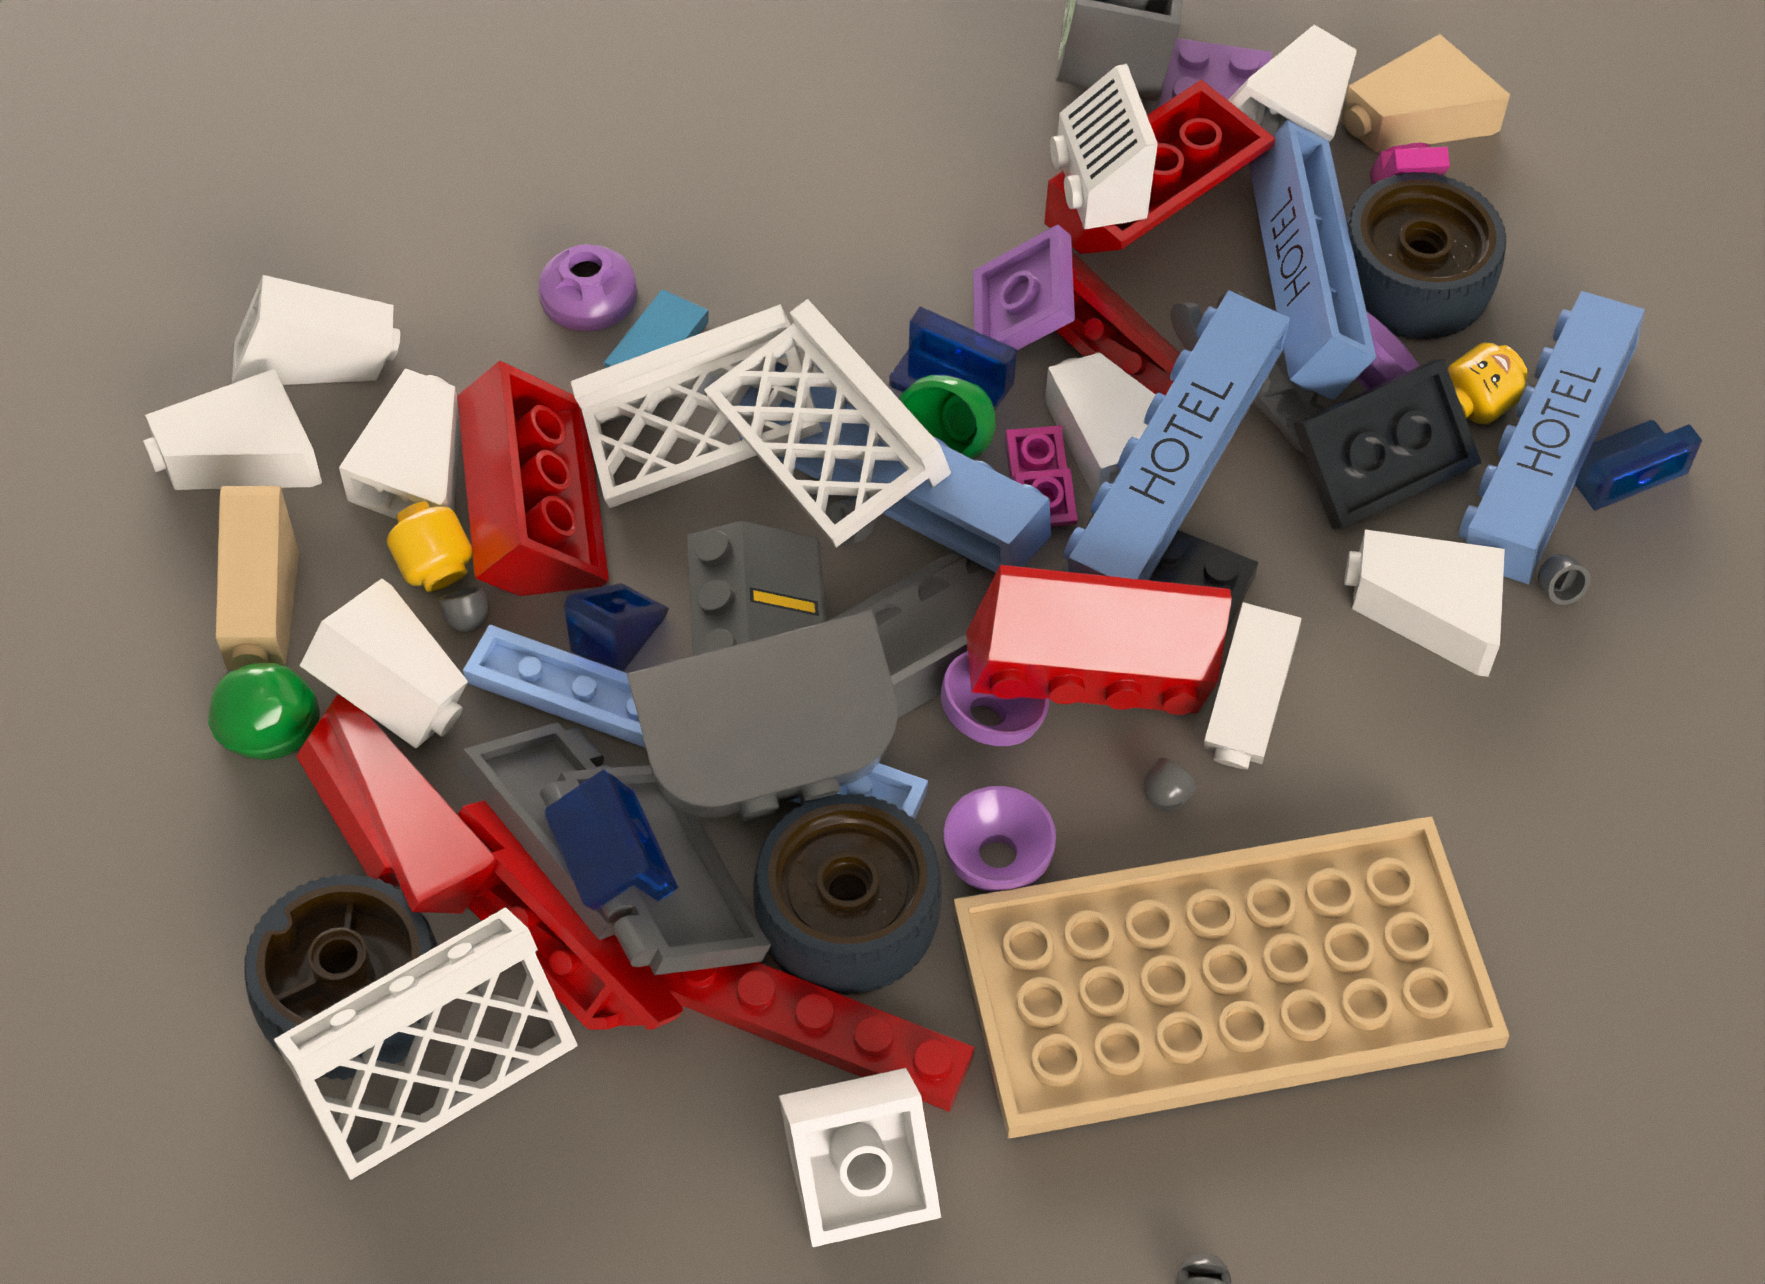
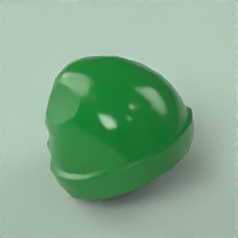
M929 375L918 379L900 395L899 400L933 437L943 441L950 449L973 460L981 456L992 443L996 429L994 406L990 397L979 385L946 375Z
M254 663L231 671L220 680L211 696L208 724L214 738L231 752L246 758L259 760L279 759L299 749L306 742L318 724L320 709L314 692L307 682L295 671L276 663Z

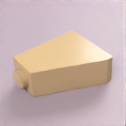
M1439 34L1349 85L1341 123L1352 136L1359 138L1374 153L1385 151L1393 146L1416 142L1430 145L1489 136L1500 131L1510 94Z
M221 486L216 640L227 670H236L242 666L254 663H276L282 666H286L300 553L281 486Z

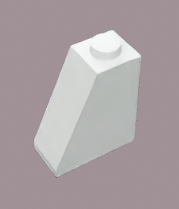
M1313 25L1253 74L1228 101L1272 136L1288 120L1330 141L1335 135L1357 50L1318 26Z
M263 275L234 343L232 384L274 368L282 385L376 381L385 361H394L399 348L400 330L393 328V305Z
M1095 353L1082 358H1069L1058 365L1048 367L1045 404L1056 425L1062 426L1063 438L1094 498L1105 481L1111 484L1115 481L1121 471L1117 467L1120 455L1131 437L1140 439L1148 426L1144 424V418L1155 397L1153 392L1101 353Z
M275 368L145 415L152 437L143 440L144 447L154 471L158 472L166 469L175 490L221 489V486H281V488L313 487L322 483L312 445Z
M406 368L404 369L339 467L347 501L397 519L396 515L403 509L423 501L428 502L430 508L448 507L454 511L460 444V421L455 386L448 384L440 377L434 375L425 376Z
M1365 530L1359 552L1349 551L1345 568L1344 585L1354 586L1352 609L1475 675L1489 676L1500 646L1505 549Z
M380 579L321 621L300 664L303 669L414 748H418L434 733L441 737L444 736L456 723L463 710V707L457 704V701L468 681L392 585L383 579Z
M1242 603L1204 740V749L1215 751L1214 761L1239 769H1248L1250 761L1259 764L1263 763L1302 618Z

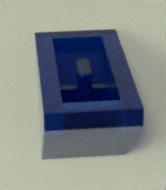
M623 583L569 594L564 604L570 650L583 658L623 672L663 622L669 607Z

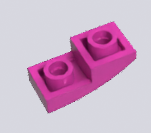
M1416 142L1393 146L1385 151H1381L1370 171L1371 182L1375 184L1386 177L1390 178L1396 174H1409L1411 172L1444 175L1450 167L1448 147H1430L1427 143Z
M1062 426L1006 430L1004 440L1010 479L1020 484L1031 485L1050 499L1051 527L1077 525L1078 520L1071 468H1067Z

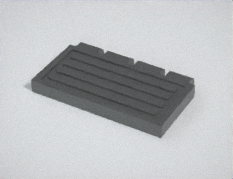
M558 722L463 749L456 765L460 772L483 800L488 803L598 940L615 935L612 930L615 923L607 921L587 884L588 876H584L562 837L563 830L557 828L540 796L541 789L548 783L557 781L561 772L613 767L610 764L602 765L604 762L603 755L580 728L575 727L564 730Z
M651 765L561 772L557 781L548 783L541 789L540 796L557 828L563 830L562 837L584 876H588L587 884L607 921L615 923L612 930L633 967L650 966L654 975L762 962L771 946L770 942L762 932L758 921L696 816L681 811L667 800L656 784Z

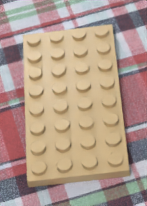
M1432 816L953 899V915L1007 1139L1504 1048L1510 1038Z

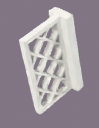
M807 299L790 311L794 321L791 326L704 389L708 399L837 548L925 480L934 487L952 473L940 444ZM795 345L804 354L801 372H774L776 360ZM814 366L820 373H813ZM742 385H760L756 406H732L726 397ZM771 386H798L795 407H767ZM810 387H833L837 391L834 408H806ZM846 402L852 409H845ZM745 420H753L752 426L750 427ZM764 421H792L788 443L763 442L761 436ZM803 421L831 423L827 445L799 444ZM842 423L866 424L869 427L867 445H838ZM879 439L886 447L878 446ZM777 457H785L784 463L782 464ZM796 457L824 458L820 481L796 480L793 477ZM835 459L864 460L860 482L832 481ZM875 460L899 461L907 470L891 483H871ZM809 494H817L816 502ZM829 495L857 496L855 510L837 524H834L825 514Z
M781 304L571 381L575 400L582 409L604 500L609 508L756 456V453L744 439L731 445L717 441L728 421L708 399L704 389L791 326ZM796 345L778 358L781 359L787 356L789 365L784 372H801L803 364L799 354L800 350ZM742 385L727 397V400L732 406H738L750 386L759 389L760 385ZM771 386L767 407H779L783 399L795 403L797 391L790 389L791 386ZM809 389L806 408H816ZM674 397L685 400L671 422L652 414L660 402ZM698 405L717 412L704 435L685 428ZM622 416L632 418L619 441L602 434L600 424ZM745 420L749 426H752L753 420ZM764 421L761 440L766 443H788L791 423L781 426L771 421ZM803 421L800 440L823 432L821 423ZM645 424L665 432L651 454L632 447ZM678 437L698 445L687 461L675 465L664 460ZM607 449H609V450L612 451L611 454L609 455V457H608ZM625 456L645 464L636 479L616 486L613 475Z
M507 908L491 915L274 1039L350 1180L578 1046L535 954L538 948L529 929ZM521 961L527 977L518 1000L492 994L499 973ZM535 995H537L541 1006L532 1004ZM456 998L473 1002L461 1033L435 1027L441 1008L445 1004ZM487 1005L513 1011L502 1042L476 1036ZM528 1015L548 1019L555 1036L533 1049L516 1046ZM397 1032L415 1035L404 1066L377 1061L381 1046L386 1038ZM430 1039L456 1044L446 1075L418 1070ZM471 1048L496 1053L497 1056L489 1075L477 1082L460 1079ZM338 1066L357 1069L346 1100L323 1096L314 1080ZM371 1073L399 1078L388 1109L360 1103ZM414 1082L441 1087L433 1108L421 1115L403 1112ZM330 1110L341 1113L337 1123ZM355 1116L383 1121L376 1141L352 1154L346 1140Z

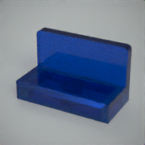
M920 306L909 321V349L889 375V386L905 392L918 379L929 375H946L979 385L990 397L994 411H996L1014 385L1017 349Z
M1654 420L1646 421L1593 442L1575 485L1593 510L1596 511L1688 474L1702 439L1690 424L1665 434L1657 422Z
M601 770L545 809V816L582 902L591 910H597L633 885L658 902L679 888L635 791L607 770Z

